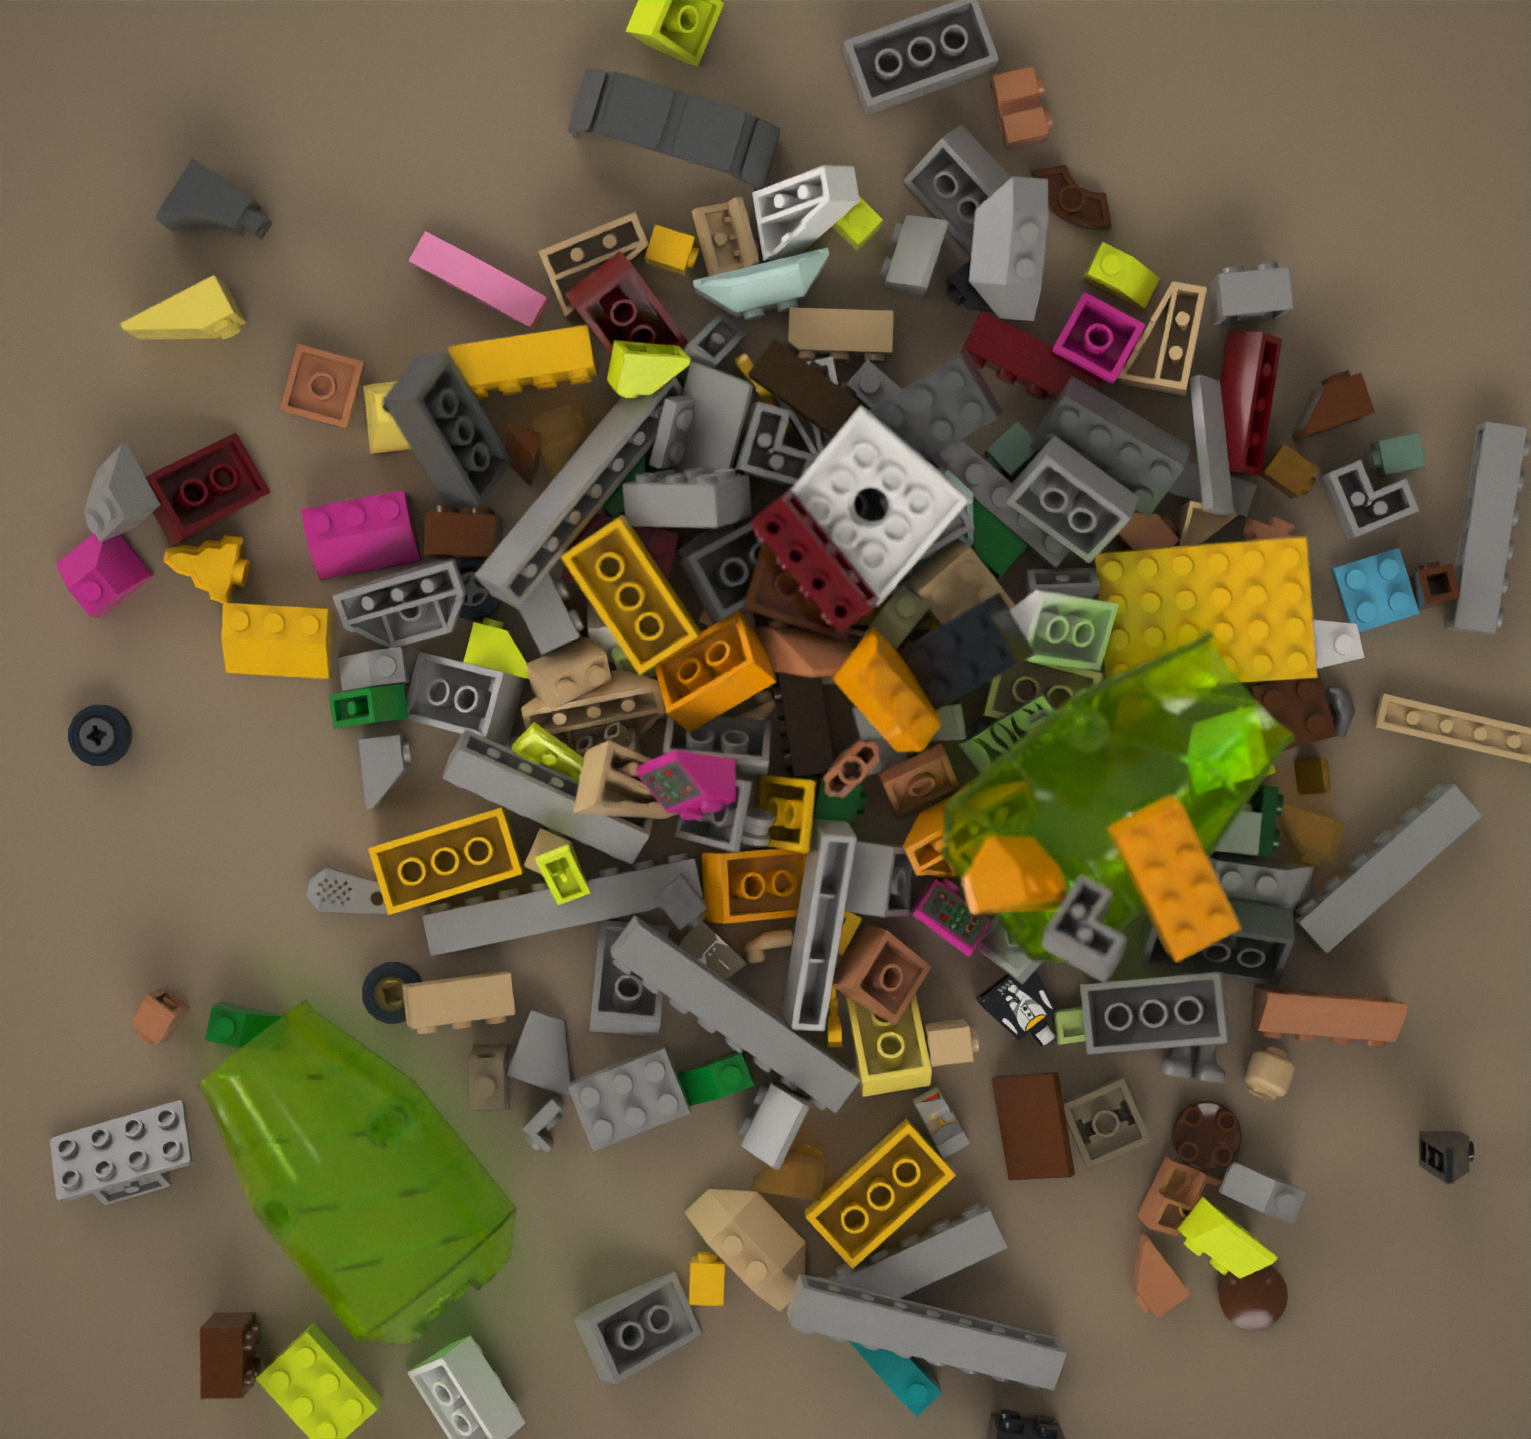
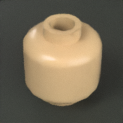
M1267 1047L1266 1051H1257L1252 1054L1244 1077L1245 1083L1250 1087L1249 1092L1269 1101H1275L1276 1097L1286 1095L1295 1070L1294 1065L1286 1059V1052L1278 1048Z

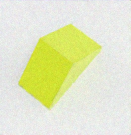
M572 843L535 857L536 863L558 906L590 894V889Z

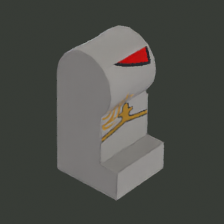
M937 1086L913 1099L943 1159L970 1144L949 1104L945 1102Z

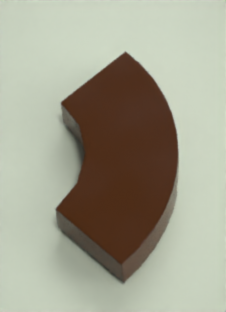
M1066 165L1031 171L1032 178L1048 179V208L1060 219L1074 226L1091 230H1105L1112 227L1106 193H1094L1079 187L1070 177Z

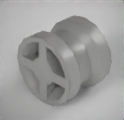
M747 807L741 842L753 846L768 845L770 842L768 830L774 824L775 816L764 809Z

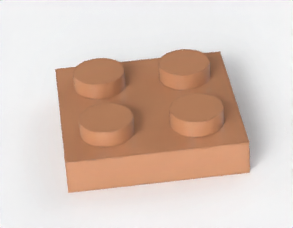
M297 344L279 411L348 430L366 363Z
M942 744L924 749L918 755L901 763L893 764L887 770L878 773L898 820L960 790Z

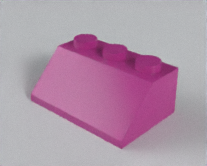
M404 490L301 509L307 545L319 580L422 561L409 493Z

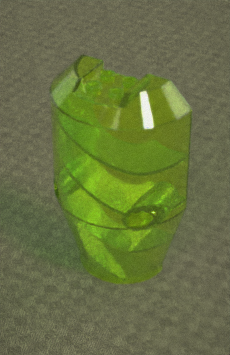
M1205 630L1195 640L1074 693L947 800L944 806L941 855L963 880V876L967 870L971 869L976 855L987 838L1034 837L1059 864L1066 882V895L1069 894L1080 875L1113 892L1110 910L1101 924L1118 933L1145 910V907L1106 827L1171 795L1182 804L1206 857H1209L1282 751L1295 740V737L1273 719L1239 682L1214 648L1210 640L1214 636L1210 631ZM1058 909L1051 911L1000 912L997 918L998 922L1031 961L1068 963L1042 948L1044 930Z
M306 999L265 1029L196 1085L207 1101L251 1213L354 1341L404 1346L410 1344L424 1335L430 1321L442 1311L441 1307L449 1299L453 1302L469 1289V1285L479 1291L510 1260L517 1208L413 1079L316 1012ZM387 1112H397L401 1115L403 1124H391L387 1118ZM280 1204H282L283 1206H285L286 1209H287V1211L284 1210V1209L280 1206Z

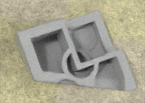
M533 1007L529 1013L507 1076L570 1096L568 1085L571 1082L570 1061L566 1042L565 1019Z

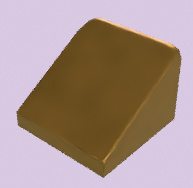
M1326 758L1295 761L1294 768L1299 794L1330 793L1331 783Z

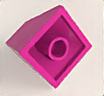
M93 533L55 564L71 594L90 617L101 618L153 576L152 572L122 535L100 543L96 534Z

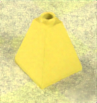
M396 381L363 385L371 454L412 450L382 401Z

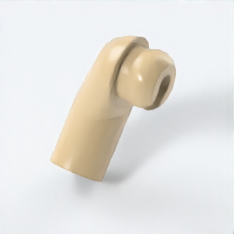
M765 689L754 694L753 699L758 706L732 718L765 720L776 707L772 692L769 689Z
M790 929L769 931L747 942L744 947V952H747L746 960L749 963L763 962L765 960L764 950L792 946V931Z

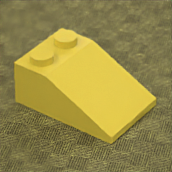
M213 275L120 324L123 330L139 340L216 339L220 336L222 339H227L241 331L240 326L247 322L229 287Z
M916 993L897 1025L886 1021L846 997L857 1072L861 1080L862 1097L930 1086L932 1070Z

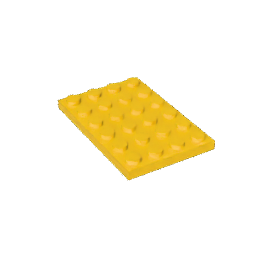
M1307 536L1100 552L1095 557L1096 573L1100 584L1099 600L1119 604L1104 655L1107 691L1317 678L1318 669Z

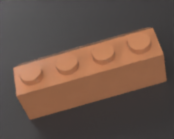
M1255 986L1252 1027L1261 1031V1036L1266 1038L1281 1039L1282 1033L1296 1034L1295 1039L1302 1041H1316L1317 1036H1328L1332 1043L1351 1044V1038L1364 1039V1045L1385 1047V1041L1397 1042L1408 1012V1004L1387 996Z

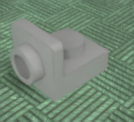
M555 1095L522 1128L526 1132L524 1135L525 1140L537 1151L542 1148L548 1153L554 1145L553 1141L541 1129L544 1127L547 1131L551 1130L563 1117L559 1112L564 1104Z

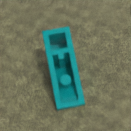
M849 1341L889 1389L916 1417L942 1393L939 1382L914 1356L912 1358H903L890 1350L882 1348L870 1350L863 1347L860 1343Z

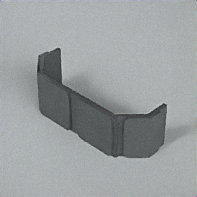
M586 69L568 127V132L572 133L573 138L576 139L579 138L580 133L604 135L727 173L753 186L754 192L764 188L780 136V128L742 109L687 94L616 71L605 72L594 69Z

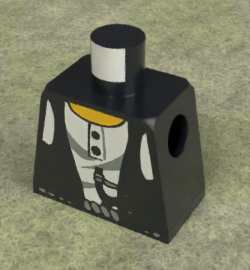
M1036 970L1023 985L1007 973L975 998L991 1016L1018 1040L1030 1032L1038 1044L1044 1046L1057 1035L1046 1020L1057 1010Z

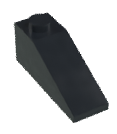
M1419 1131V1166L1444 1183H1454L1469 1172V1162L1474 1160V1145L1472 1141H1469V1136L1461 1131Z

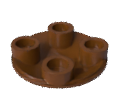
M1200 1101L1187 1106L1176 1118L1172 1130L1173 1145L1179 1157L1191 1167L1200 1170H1215L1227 1166L1233 1161L1241 1144V1128L1236 1116L1224 1105L1212 1101Z
M1270 1265L1241 1279L1228 1271L1218 1285L1219 1303L1223 1313L1233 1324L1247 1330L1266 1328L1275 1323L1286 1308L1288 1299L1286 1283L1280 1273Z

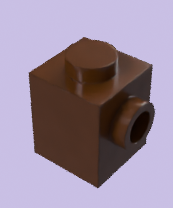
M1439 561L1426 563L1418 566L1419 570L1410 577L1419 610L1450 604L1460 598L1452 563L1441 566Z

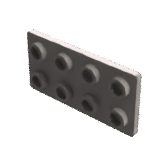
M691 363L683 395L665 398L649 465L659 469L674 468L675 474L684 473V470L703 468L705 474H714V470L732 469L753 384L701 363Z
M181 1100L50 1139L56 1199L61 1203L94 1194L106 1206L171 1186L170 1174L167 1171L191 1165L193 1162L185 1105Z

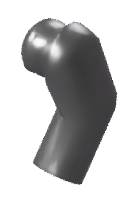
M1330 686L1325 691L1328 703L1333 704L1336 712L1333 719L1336 734L1345 738L1355 714V707L1348 690L1344 687Z

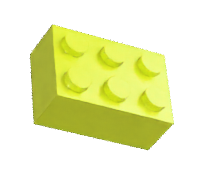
M315 1323L308 1327L267 1364L256 1377L260 1385L309 1439L347 1438L379 1408L383 1400Z

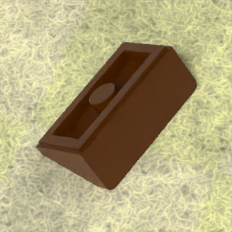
M508 424L505 448L512 459L509 465L531 486L539 467L542 434L514 424Z

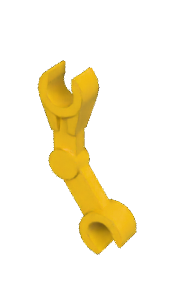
M744 352L733 359L742 376L754 385L755 391L762 402L776 406L771 399L772 395L770 392L749 378V372L754 365L748 355ZM789 420L785 433L793 429Z
M838 957L836 959L835 969L838 966ZM833 985L828 1011H830L827 1025L828 1048L842 1047V1027L839 1015H837L838 995H836V988Z

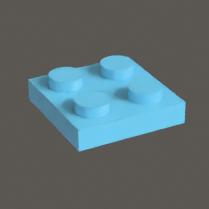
M1399 548L1331 569L1347 623L1357 624L1359 632L1420 614Z

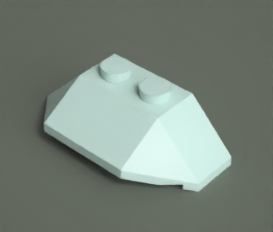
M826 247L693 280L694 291L736 318L744 316L746 321L765 316L764 311L778 308V312L789 311V307L798 308V302L804 301L829 259V250Z

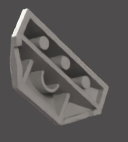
M1012 176L975 209L969 282L999 318L1034 321L1042 286L1048 225V179Z
M455 559L437 560L376 578L334 594L333 599L345 629L351 632L356 631L367 639L388 648H396L454 631L466 590Z
M1204 850L1226 899L1293 909V911L1308 900L1314 871L1313 864Z

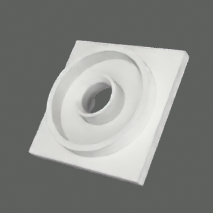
M862 405L791 489L879 597L876 606L883 602L971 499ZM865 488H876L887 497V514L878 521L864 520L855 510L854 502L856 495Z

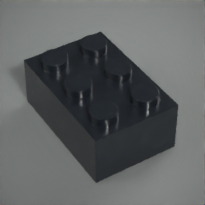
M1000 593L982 601L901 649L902 654L935 711L1035 655Z

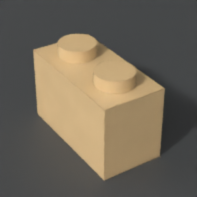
M587 637L526 664L533 694L551 710L612 682L606 653Z
M965 1019L923 1023L931 1066L974 1062L973 1052H979L977 1032L974 1031V1027L968 1025Z

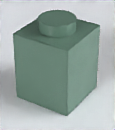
M1016 422L984 452L988 457L986 462L1008 478L1036 452V450L1029 447L1033 438Z
M1419 432L1374 442L1371 444L1372 450L1368 452L1370 467L1372 471H1376L1378 478L1426 466Z

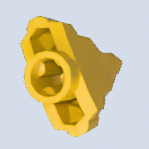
M224 535L220 541L205 540L198 547L180 545L165 549L163 562L176 573L190 576L195 587L207 591L211 600L220 603H229L235 586H245L250 569V561L242 558L243 537Z

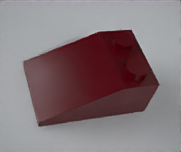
M236 432L146 476L160 503L152 513L172 547L209 529L271 493Z

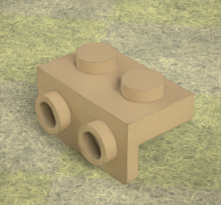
M741 196L735 197L727 203L697 207L691 211L708 277L759 264V247L753 239L750 228V213L744 205Z

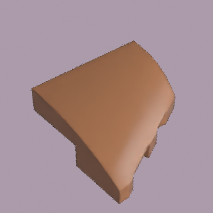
M1165 1156L1137 1217L1150 1229L1177 1237L1180 1234L1177 1229L1202 1197L1208 1200L1219 1190L1223 1179L1205 1170L1193 1168L1183 1161Z

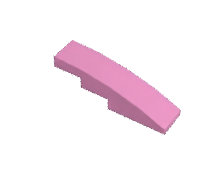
M426 231L409 259V262L414 266L532 330L550 300L518 280Z

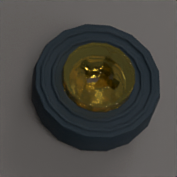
M386 962L375 967L365 978L362 987V1001L367 1012L376 1020L386 1024H399L406 1021L402 984L422 982L419 974L412 967L401 962Z

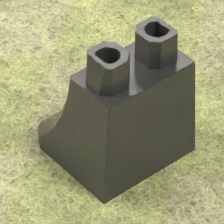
M193 158L156 216V220L170 231L198 226L214 227L228 230L241 236L248 231L261 240L273 223L268 219L267 215L259 211L261 207L253 197Z

